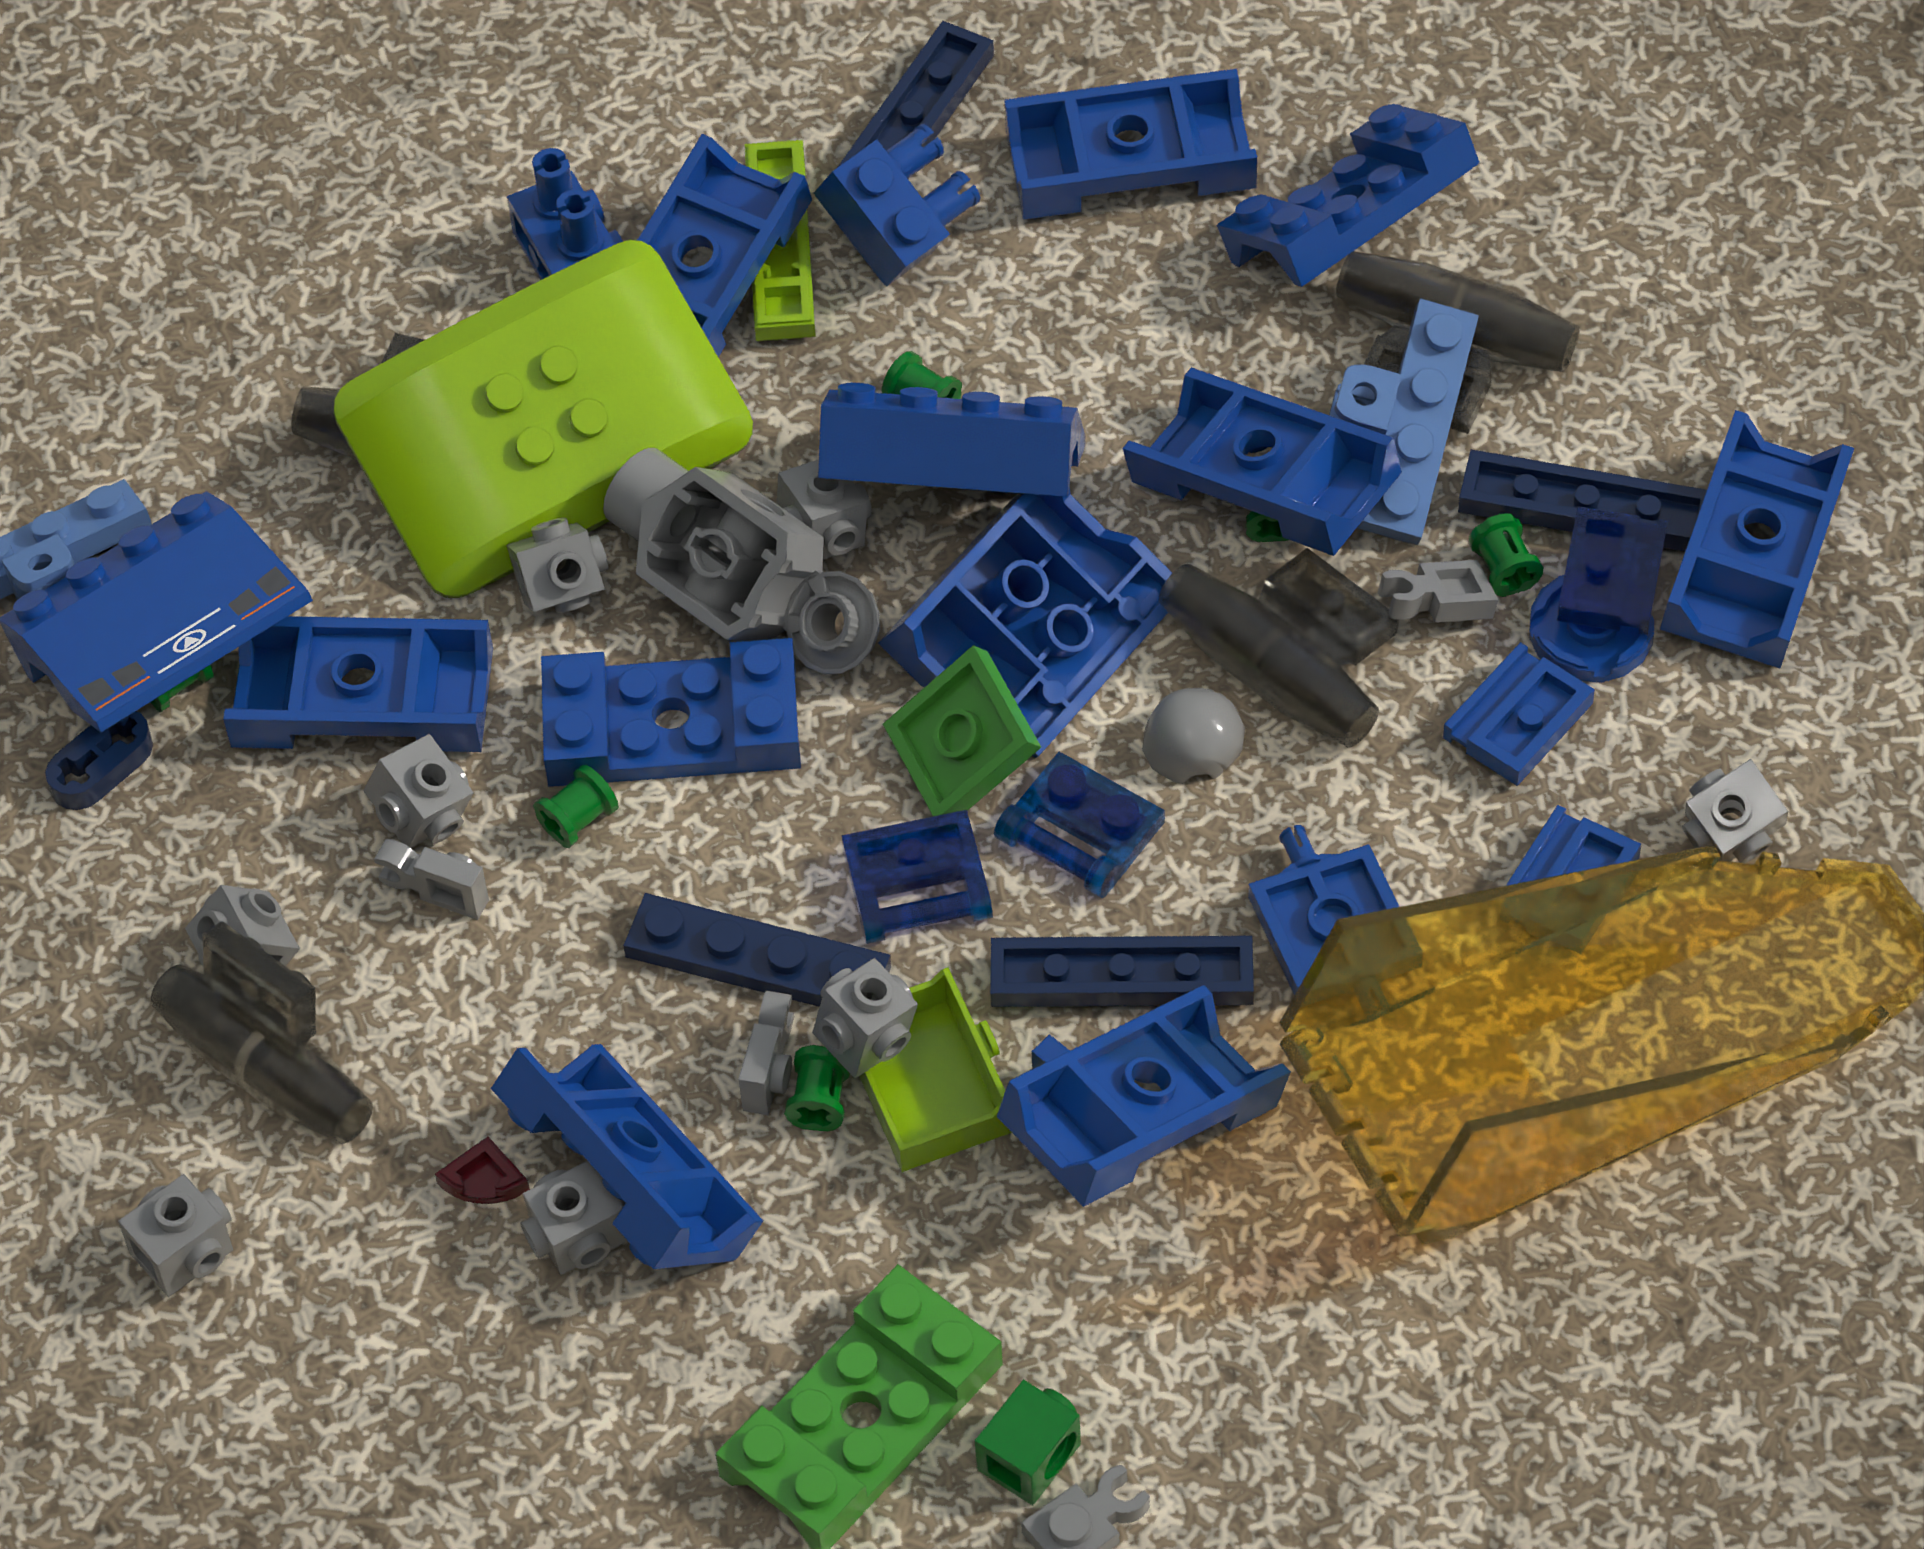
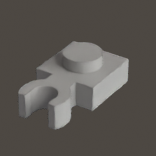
M1478 560L1419 563L1417 575L1403 570H1389L1382 573L1378 589L1380 597L1392 596L1388 614L1390 618L1398 620L1413 618L1420 611H1429L1435 623L1493 619L1498 603V598Z
M385 839L374 858L376 864L384 866L378 877L380 882L396 889L404 890L410 888L419 891L420 900L478 920L489 901L483 867L478 866L473 860L463 854L456 852L444 854L424 847L421 854H417L409 846L399 841Z
M766 991L764 994L758 1024L754 1023L738 1079L743 1111L769 1115L774 1094H785L787 1091L792 1069V1056L783 1054V1050L790 1036L794 1020V1012H789L792 995Z
M1123 1465L1114 1466L1101 1476L1098 1483V1491L1088 1497L1075 1483L1021 1522L1022 1534L1035 1549H1112L1120 1543L1119 1532L1113 1524L1116 1522L1131 1523L1142 1518L1150 1507V1496L1144 1490L1128 1501H1122L1114 1497L1113 1492L1127 1482V1470Z

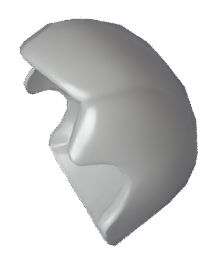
M1185 688L1170 693L1158 703L1144 729L1142 751L1151 768L1173 782L1184 784L1192 776L1208 774L1211 778L1215 779L1240 756L1243 749L1245 726L1235 705L1223 694L1214 692L1212 689Z

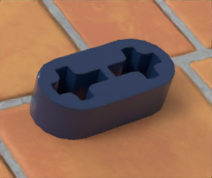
M135 711L103 732H99L89 725L56 753L48 762L45 771L49 790L55 802L71 810L89 808L142 765L151 755L153 748L152 736L144 716L140 712ZM116 734L125 738L133 734L134 741L128 745L121 740L113 744L111 738ZM70 773L77 777L86 774L88 780L82 784L74 780L66 784L65 777Z

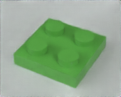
M974 645L883 723L935 821L946 825L953 824L1042 748L988 651Z

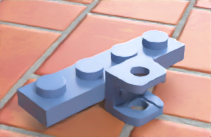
M1420 298L1414 311L1399 373L1362 364L1351 365L1346 368L1342 383L1338 385L1335 391L1329 416L1394 438L1402 471L1360 523L1358 529L1418 545L1420 542L1479 315Z
M123 479L112 485L99 487L88 496L57 511L41 514L33 522L1 536L0 599L14 593L18 600L29 592L45 590L65 578L67 571L74 564L119 544L120 538L128 531L140 526H150L152 522L146 507L126 480Z

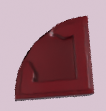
M489 1136L435 1173L437 1184L443 1190L458 1199L471 1203L493 1204L505 1202L521 1196L524 1192L530 1190L526 1177Z

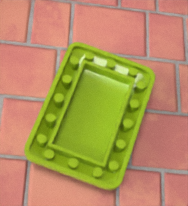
M637 240L623 241L589 256L414 345L349 381L340 388L334 403V416L339 429L417 567L431 589L445 598H460L470 595L513 573L514 569L506 545L532 537L531 528L540 523L558 518H567L569 525L577 522L589 533L610 522L605 517L603 510L606 492L620 468L636 453L647 448H657L688 471L695 467L710 469L741 452L747 446L753 431V421L747 406L660 255L652 246Z

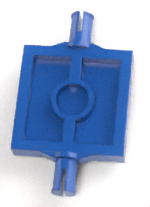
M1294 825V835L1290 827L1285 829L1280 834L1279 840L1283 844L1292 864L1279 874L1249 883L1248 898L1296 1000L1298 1001L1334 988L1351 987L1362 1009L1363 1016L1373 1017L1374 1009L1377 1015L1383 1013L1388 1008L1389 1003L1385 999L1376 977L1382 972L1418 961L1419 945L1370 845L1368 844L1340 854L1318 855L1315 853L1306 835L1304 826Z

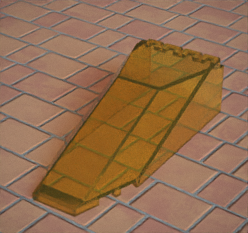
M1704 846L1337 919L1279 1022L1285 1033L1291 1032L1281 1040L1280 1047L1304 1084L1314 1083L1309 1088V1093L1336 1136L1347 1135L1342 1140L1341 1145L1369 1189L1380 1188L1375 1193L1374 1198L1398 1237L1416 1234L1421 1244L1424 1245L1463 1234L1839 1059L1924 996V912L1892 867L1887 864L1823 858L1816 870L1780 867L1782 862L1778 853L1762 852L1755 864L1718 861L1720 855L1717 847Z

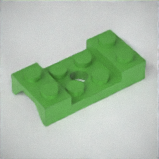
M899 1264L853 1310L854 1324L770 1411L761 1405L715 1453L719 1477L731 1486L748 1485L790 1518L812 1549H830L1003 1365L1002 1342ZM857 1402L871 1403L881 1412L878 1420L865 1428H855L848 1425L842 1419V1415L846 1408Z

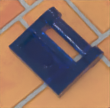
M1059 751L1015 805L1011 804L1004 810L996 823L994 837L1011 847H1014L1017 843L1082 879L1085 881L1084 888L1100 898H1104L1165 823V810ZM1038 817H1041L1106 855H1102L1097 859L1034 822Z
M967 810L841 835L842 849L866 944L884 941L886 933L972 916V920L975 922L993 918L990 894ZM960 880L964 882L966 891L879 908L878 897Z

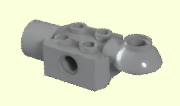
M647 448L636 453L617 472L606 492L603 510L605 517L610 522L638 541L636 574L723 638L733 641L769 640L787 631L788 638L793 639L794 654L806 667L822 674L844 673L861 664L873 650L880 632V613L873 594L856 577L842 571L824 572V537L731 472L695 467L688 471L657 448ZM841 611L844 617V626L838 636L835 630V621Z

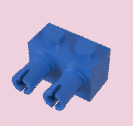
M925 124L915 127L914 131L887 150L876 139L833 170L813 193L880 281L886 286L932 254L950 235L944 226L980 202V193L975 185L962 194L957 193L963 188L962 186L971 180L961 171L953 173L948 180L923 198L910 183L908 178L933 160L939 159L944 153L943 145L938 137L925 147L921 146L934 133Z
M558 148L543 149L533 157L532 165L536 185L507 196L513 234L540 280L606 248L623 242L617 230L607 231L603 224L605 222L603 209L597 195L592 189L587 191L582 189L574 173L570 171V164L568 159H566V155Z

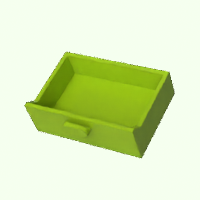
M949 967L942 969L930 981L909 988L913 999L918 1003L909 1030L911 1033L910 1041L896 1056L888 1061H881L859 1076L901 1172L1012 1133L997 1117L1005 1094L1004 1086L991 1060V1057L1000 1055L998 1044L986 1020L979 1022L977 1025L974 1024Z

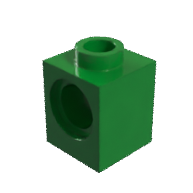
M1023 1379L975 1439L977 1470L1033 1506L1081 1445L1080 1415L1077 1413L1074 1405L1061 1393L1050 1388H1045L1041 1391Z

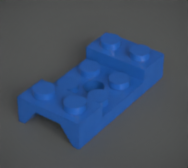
M1237 68L1004 100L1006 135L1023 220L1082 212V196L1193 181L1196 183L1198 196L1257 188V154L1255 149H1250L1242 116ZM1133 130L1140 132L1144 137L1135 142H1125L1116 136L1123 131Z
M1389 104L1376 109L1370 114L1368 122L1350 133L1357 154L1344 157L1336 162L1332 167V172L1313 185H1307L1292 192L1288 197V202L1262 194L1252 196L1240 202L1232 215L1217 224L1230 261L1235 266L1240 267L1263 250L1270 252L1295 285L1303 287L1480 164L1466 123L1438 116L1434 113L1404 107L1399 104Z
M701 134L637 241H642L652 246L660 255L719 358L726 346L722 333L775 244L785 247L813 199L804 175L793 172L779 180L738 163L713 138ZM706 247L713 251L710 260L701 266L689 267L682 263L683 257L691 249Z
M1192 367L1184 375L1177 416L1150 447L1129 440L1122 448L1133 483L1179 500H1183L1188 492L1193 489L1276 519L1279 522L1283 538L1332 556L1339 551L1402 473L1394 438ZM1268 447L1272 448L1268 453L1261 456H1246L1248 453L1260 452Z
M1735 410L1673 585L1660 630L1781 668L1854 448L1842 444L1814 456L1766 442L1748 414ZM1749 523H1762L1770 527L1776 536L1771 539H1758L1751 536L1744 526Z
M287 616L238 647L239 671L233 708L225 709L223 718L231 748L293 749L295 735L416 737V740L430 734L443 752L482 751L493 656V644L488 620ZM365 668L374 672L367 682L359 685H351L342 681V678L353 669Z
M792 638L730 642V657L606 666L604 652L541 656L543 755L548 787L567 786L574 780L573 773L581 765H588L593 768L607 783L801 768L795 684L796 668ZM668 710H679L689 716L682 726L673 729L663 728L655 723L656 718Z
M1202 985L1010 1080L997 1117L1084 1207L1133 1182L1140 1163L1220 1122L1231 1131L1276 1108L1291 1071L1283 1063L1255 1070L1220 1035L1213 994L1205 985ZM1134 1080L1146 1084L1155 1083L1162 1091L1146 1090L1140 1087Z
M593 1044L558 1073H548L527 1048H517L491 1087V1090L508 1107L510 1118L518 1126L530 1133L561 1131L564 1143L574 1152L584 1156L602 1176V1183L607 1191L625 1202V1205L612 1224L630 1243L629 1248L632 1254L639 1261L653 1269L734 1261L740 1256L763 1223V1219L602 1044Z

